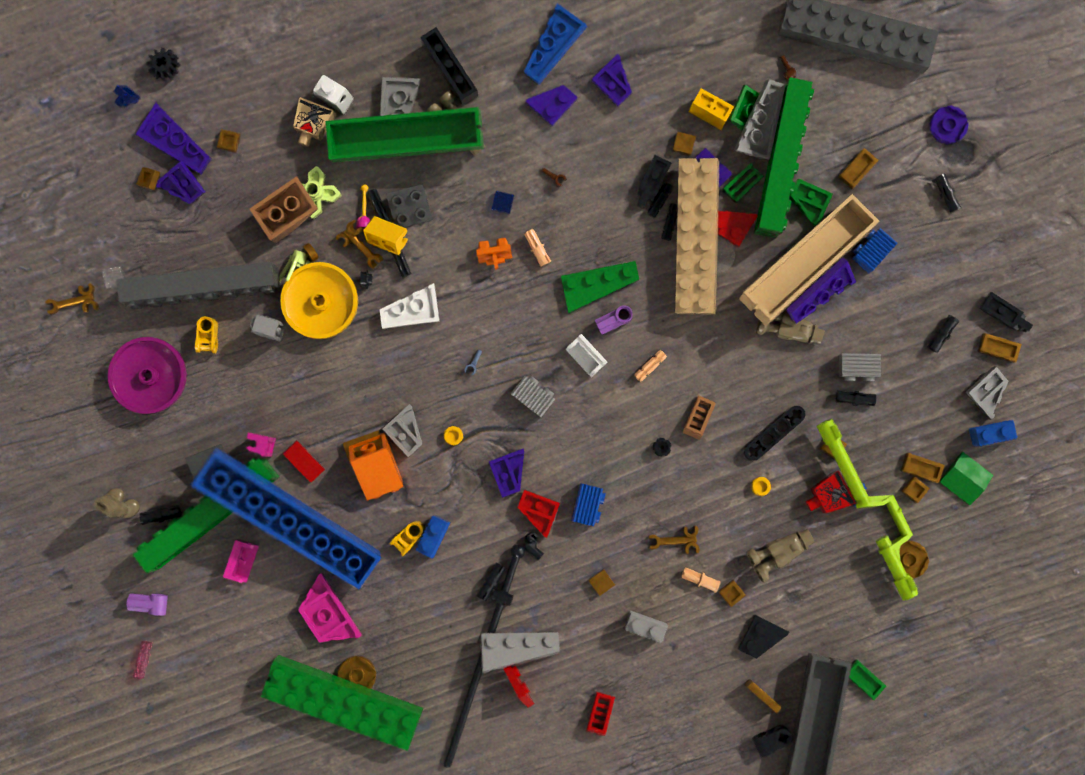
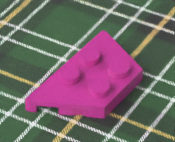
M320 573L298 611L318 642L361 637L362 634L324 575Z

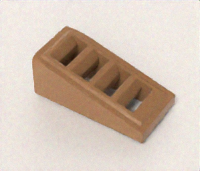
M698 395L683 433L700 440L716 403ZM699 404L704 405V406L708 407L709 410L703 409V408L699 407L698 405H699ZM698 411V412H700V413L706 415V417H703V416H701V415H698V414H696L695 412ZM694 418L698 421L703 422V424L701 425L695 421H692V419Z

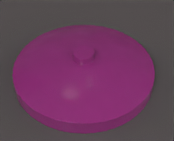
M153 337L136 338L122 345L112 357L108 369V383L114 398L126 409L141 414L159 413L171 407L180 398L187 378L184 360L176 348L164 340Z

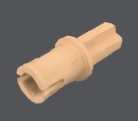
M531 229L525 232V237L532 248L531 252L536 256L540 267L550 263L551 260L543 247L545 245L541 244L535 231Z
M687 567L684 568L681 575L683 579L697 584V587L702 586L715 593L720 586L719 580L717 581L706 576L705 573L701 574Z

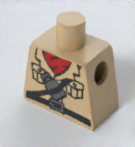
M300 97L293 128L301 133L298 143L308 147L312 138L322 140L326 133L325 121L334 120L336 117L334 110Z

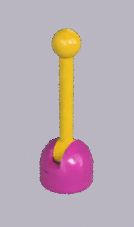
M365 184L361 186L363 191L362 216L356 221V229L362 227V231L371 221L366 216V192L368 191V186Z

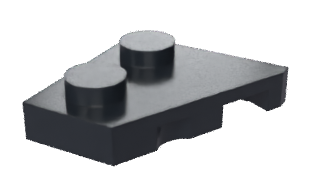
M754 615L738 650L757 659L786 637L789 631Z

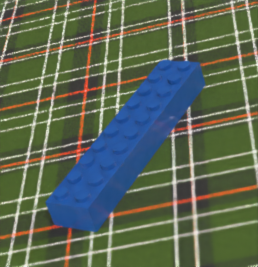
M216 447L192 481L191 486L357 589H360L381 559L379 550Z

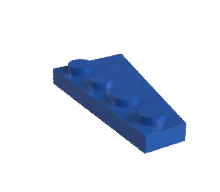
M557 3L555 11L547 23V28L544 34L541 35L539 44L524 70L525 75L540 85L584 32L587 25Z

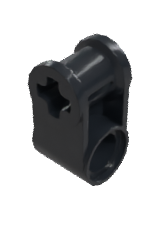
M778 725L755 735L752 740L760 756L767 757L775 751L788 746L792 741V735L787 727ZM782 732L785 737L784 739H781L779 735Z

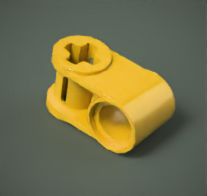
M201 317L196 324L195 351L196 353L212 351V353L216 354L218 350V323L214 318ZM209 320L211 328L206 331L204 323Z
M420 521L411 522L389 544L391 546L394 545L401 552V556L404 557L423 536L422 534L425 531L423 523ZM412 525H417L420 528L419 535L411 533Z

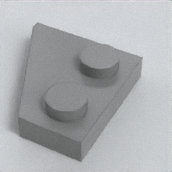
M410 404L383 428V431L407 457H410L423 445L414 411Z

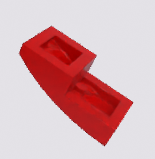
M297 440L283 452V455L311 483L325 470Z

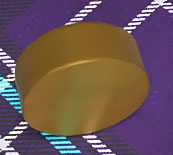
M310 243L302 246L312 262L319 259L317 252Z

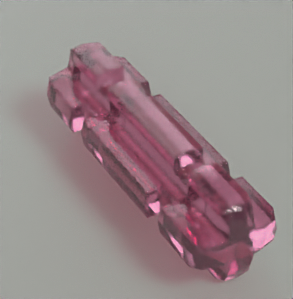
M150 641L141 642V651L138 653L135 665L136 670L133 673V677L136 679H143L146 671L144 669L147 668L150 656L149 651L152 648V642Z

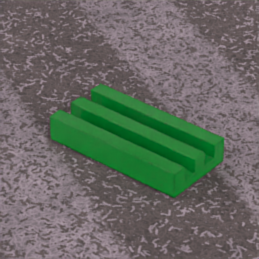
M750 163L723 190L737 203L764 175L760 174L759 170ZM749 170L752 171L732 191L729 190V188H731L745 173H747ZM756 175L757 178L736 197L734 194Z

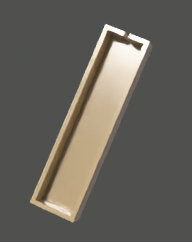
M696 158L679 159L675 313L716 315L719 203L718 158H700V162Z
M853 194L850 195L746 289L739 299L750 311L753 309L756 311L754 315L765 326L769 325L806 289L816 282L820 276L828 271L834 263L839 261L878 224L879 220Z

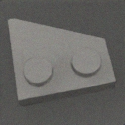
M992 367L966 391V394L989 420H992L995 416L993 413L997 403L1000 404L1002 392L1006 389L1008 380L997 367Z

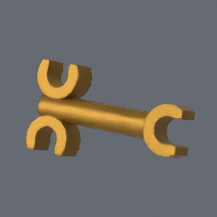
M352 220L347 224V229L339 233L336 239L338 240L341 237L345 239L343 247L348 246L352 241L368 258L369 267L374 269L377 266L374 259L380 263L383 257L380 254H373L356 236L361 233L363 228L360 227L355 230L353 224L356 221Z
M89 283V290L87 292L84 291L83 286H78V291L83 296L61 301L46 300V304L53 303L54 305L53 309L48 310L47 313L56 314L60 308L83 303L82 309L86 313L89 312L88 306L90 304L93 305L94 310H98L99 306L94 301L93 295L95 291L94 285Z
M684 526L683 532L686 536L659 538L654 534L649 535L650 539L655 538L657 541L655 545H651L649 548L657 549L660 545L686 544L684 548L686 554H689L690 546H694L695 552L699 553L700 548L696 544L698 527L694 526V532L689 534L687 526Z

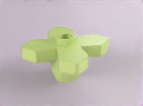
M318 166L308 172V182L302 184L318 207V210L310 216L312 219H315L322 213V201L334 203L342 196L334 185L323 186L325 174Z

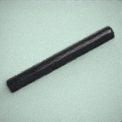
M377 189L369 190L367 194L376 216L390 222ZM402 250L399 255L392 253L401 276L407 277L411 275Z

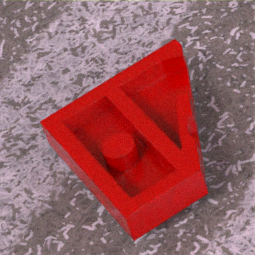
M718 211V236L739 248L758 215Z
M524 490L517 508L547 538L560 503Z
M510 665L503 668L518 698L528 708L534 705L529 695L530 690L525 682L522 683L519 678L521 673L517 666Z

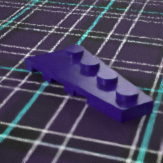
M157 103L154 104L136 132L138 137L179 162L183 161L186 166L201 175L211 160Z
M842 257L824 275L820 276L810 288L806 289L796 301L790 304L786 310L792 321L797 324L813 313L817 305L826 304L830 296L835 293L839 295L844 291L843 287L848 284L852 286L856 283L848 261Z

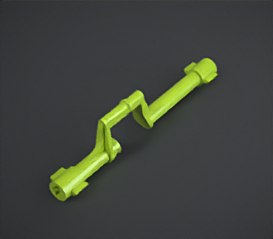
M831 418L818 424L816 427L825 445L829 446L857 503L855 504L857 509L879 507L886 504L901 536L893 541H890L888 535L875 540L879 547L878 552L883 555L902 600H909L919 594L918 589L900 561L901 545L913 536L901 507H899L894 495L868 496L840 440L842 435L833 419Z

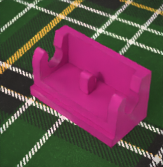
M255 433L247 434L248 439L256 441V447H246L249 451L260 453V456L272 457L276 438Z
M240 539L235 540L223 578L247 583L259 546Z

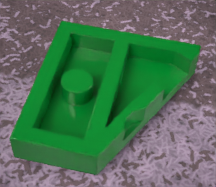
M798 178L790 198L811 224L816 227L821 222L833 193Z

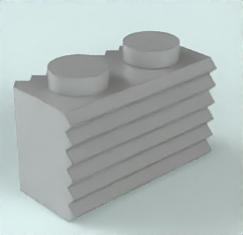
M260 314L256 315V318L253 317L250 324L252 333L281 342L286 327L281 321L261 316Z
M839 354V377H843L844 381H856V378H863V381L866 382L875 381V378L881 377V354Z
M531 375L529 378L524 376L511 395L541 418L555 401L553 398L554 393L546 387L544 390L538 386L539 382Z
M630 611L624 627L630 633H637L641 637H648L652 641L655 640L662 643L668 625L665 622Z

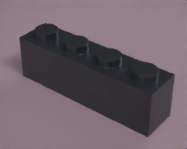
M437 27L420 37L422 45L462 106L478 97V90Z

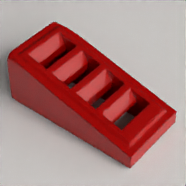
M596 692L586 729L587 732L601 736L606 735L615 697ZM598 700L610 702L609 706L598 703ZM596 708L606 709L607 713L596 711ZM594 715L604 717L605 721L595 719ZM592 723L603 725V729L593 727Z

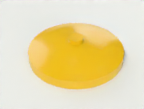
M314 262L296 269L292 273L290 280L285 282L281 292V309L287 323L301 335L313 339H327L340 334L351 324L358 308V294L354 282L342 269L330 263Z

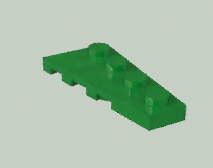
M636 261L561 276L568 314L639 281Z

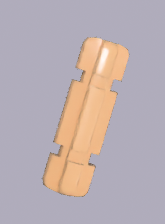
M659 350L654 355L655 357H652L641 367V370L639 369L634 376L638 381H643L647 377L646 375H649L659 365V362L666 359L667 356L663 351Z

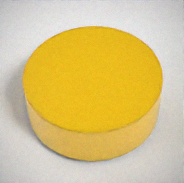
M456 426L448 427L444 432V440L449 445H458L463 439L462 430Z
M757 477L751 483V490L757 496H765L770 492L771 484L768 479Z

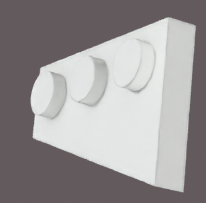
M433 283L402 300L400 299L380 309L382 329L440 322L435 284Z

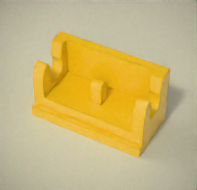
M701 88L688 112L722 130L734 106Z
M376 216L373 217L363 230L367 243L396 255L401 253L400 251L408 240L404 237L407 233L406 228Z

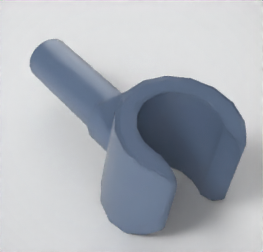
M481 350L477 351L471 364L465 367V373L468 367H473L474 372L472 375L477 372L476 365L482 353Z

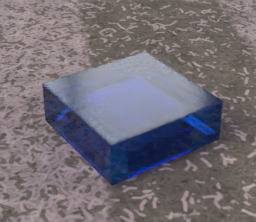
M496 191L492 211L510 214L514 195Z

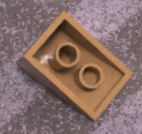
M297 176L250 208V211L269 240L275 243L292 233L318 210V207Z

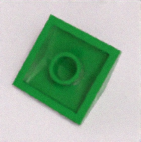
M743 85L729 118L740 130L744 129L760 94L747 85Z
M962 451L939 482L965 503L971 505L985 491L993 474Z

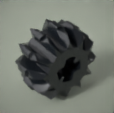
M161 48L160 52L154 49L155 55H149L151 61L146 62L150 67L148 71L150 74H154L156 79L161 77L163 81H166L167 76L173 79V73L179 74L176 69L180 67V63L177 62L179 58L177 55H173L171 49L166 51L165 48Z

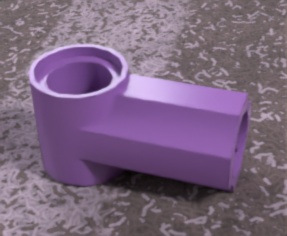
M623 305L596 319L595 322L603 335L617 327L628 324L632 320L633 313L630 307ZM626 310L630 316L628 319L622 320L618 316L619 312Z
M131 593L127 599V610L148 612L150 615H166L168 595Z

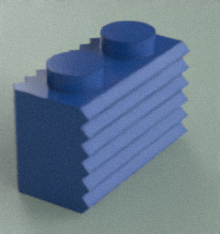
M881 228L877 231L872 230L866 236L868 241L864 245L859 244L853 251L855 255L852 260L867 273H871L897 245V242Z
M1013 420L969 428L974 447L1017 438Z
M580 483L571 521L590 526L599 523L601 512L598 511L599 504L604 503L606 493H602V488Z
M436 515L431 516L430 523L426 527L427 530L422 534L423 537H421L420 544L416 548L417 552L430 558H434L450 525L449 521Z

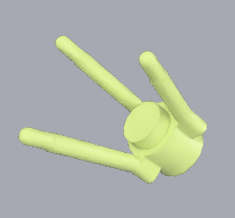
M294 250L279 276V281L281 282L288 269L286 281L290 280L295 268L309 264L310 261L307 260L308 255Z

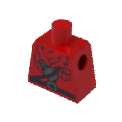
M839 470L831 472L811 488L814 497L805 501L810 511L820 507L823 513H829L856 504Z

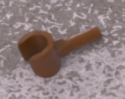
M782 55L780 59L787 70L783 74L785 79L788 81L790 77L796 78V69L791 67L785 56Z
M544 167L541 172L551 177L558 187L563 186L558 183V178L567 180L564 175L560 174L557 176Z

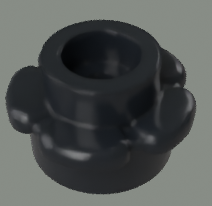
M366 270V272H361L360 287L368 289V285H372V274H369L368 270Z
M658 438L653 443L652 447L657 456H667L671 452L669 440Z

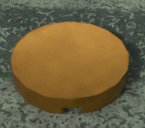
M910 540L904 542L900 547V561L906 573L912 579L923 575L929 564L926 549L921 544Z
M353 656L341 664L338 670V677L371 689L376 681V670L369 659L363 656Z

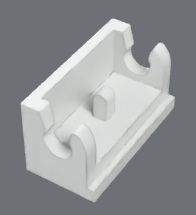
M582 334L566 348V351L590 377H593L607 364V361Z

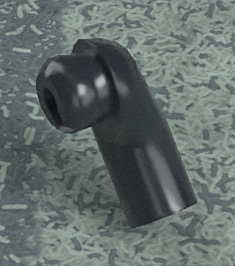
M534 532L527 533L524 538L525 550L539 561L544 553L537 548V534Z

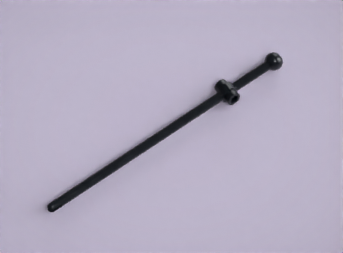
M513 545L510 550L512 559L501 591L495 589L492 600L496 601L497 604L487 633L496 632L504 605L510 606L514 595L509 594V589L519 559L525 555V548L522 546ZM482 652L480 653L444 762L446 768L452 765L482 674Z

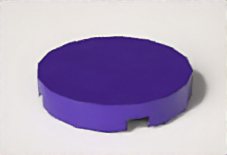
M952 105L942 107L931 117L929 123L930 132L937 141L944 144H954L967 133L969 127L967 116L958 107Z

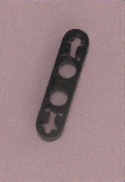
M800 406L789 408L744 448L745 457L751 461L761 458L805 419V410ZM799 410V419L794 418L792 421L789 422L787 419L784 418L785 416H787V418L792 417V411ZM781 421L787 425V429L783 433L777 430V424ZM765 434L772 436L773 441L770 445H765L762 441V437ZM758 440L759 444L763 448H765V450L762 451V449L759 448L756 451V457L754 455L749 456V448H756L758 444H756L755 442Z

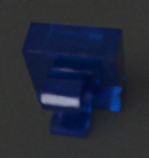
M117 85L113 91L118 95L115 104L120 108L122 106L127 107L130 103H138L141 98L127 85Z

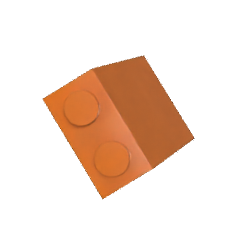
M385 432L349 446L350 463L367 500L378 499L383 494L396 492L403 487L402 477ZM381 438L383 445L381 449L377 450L375 443H369ZM363 445L360 448L362 456L357 457L354 448Z

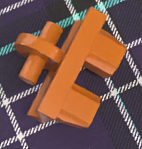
M506 238L497 239V246L489 247V241H480L476 250L479 264L494 265L495 270H498V264L505 263V259L512 258L511 246Z

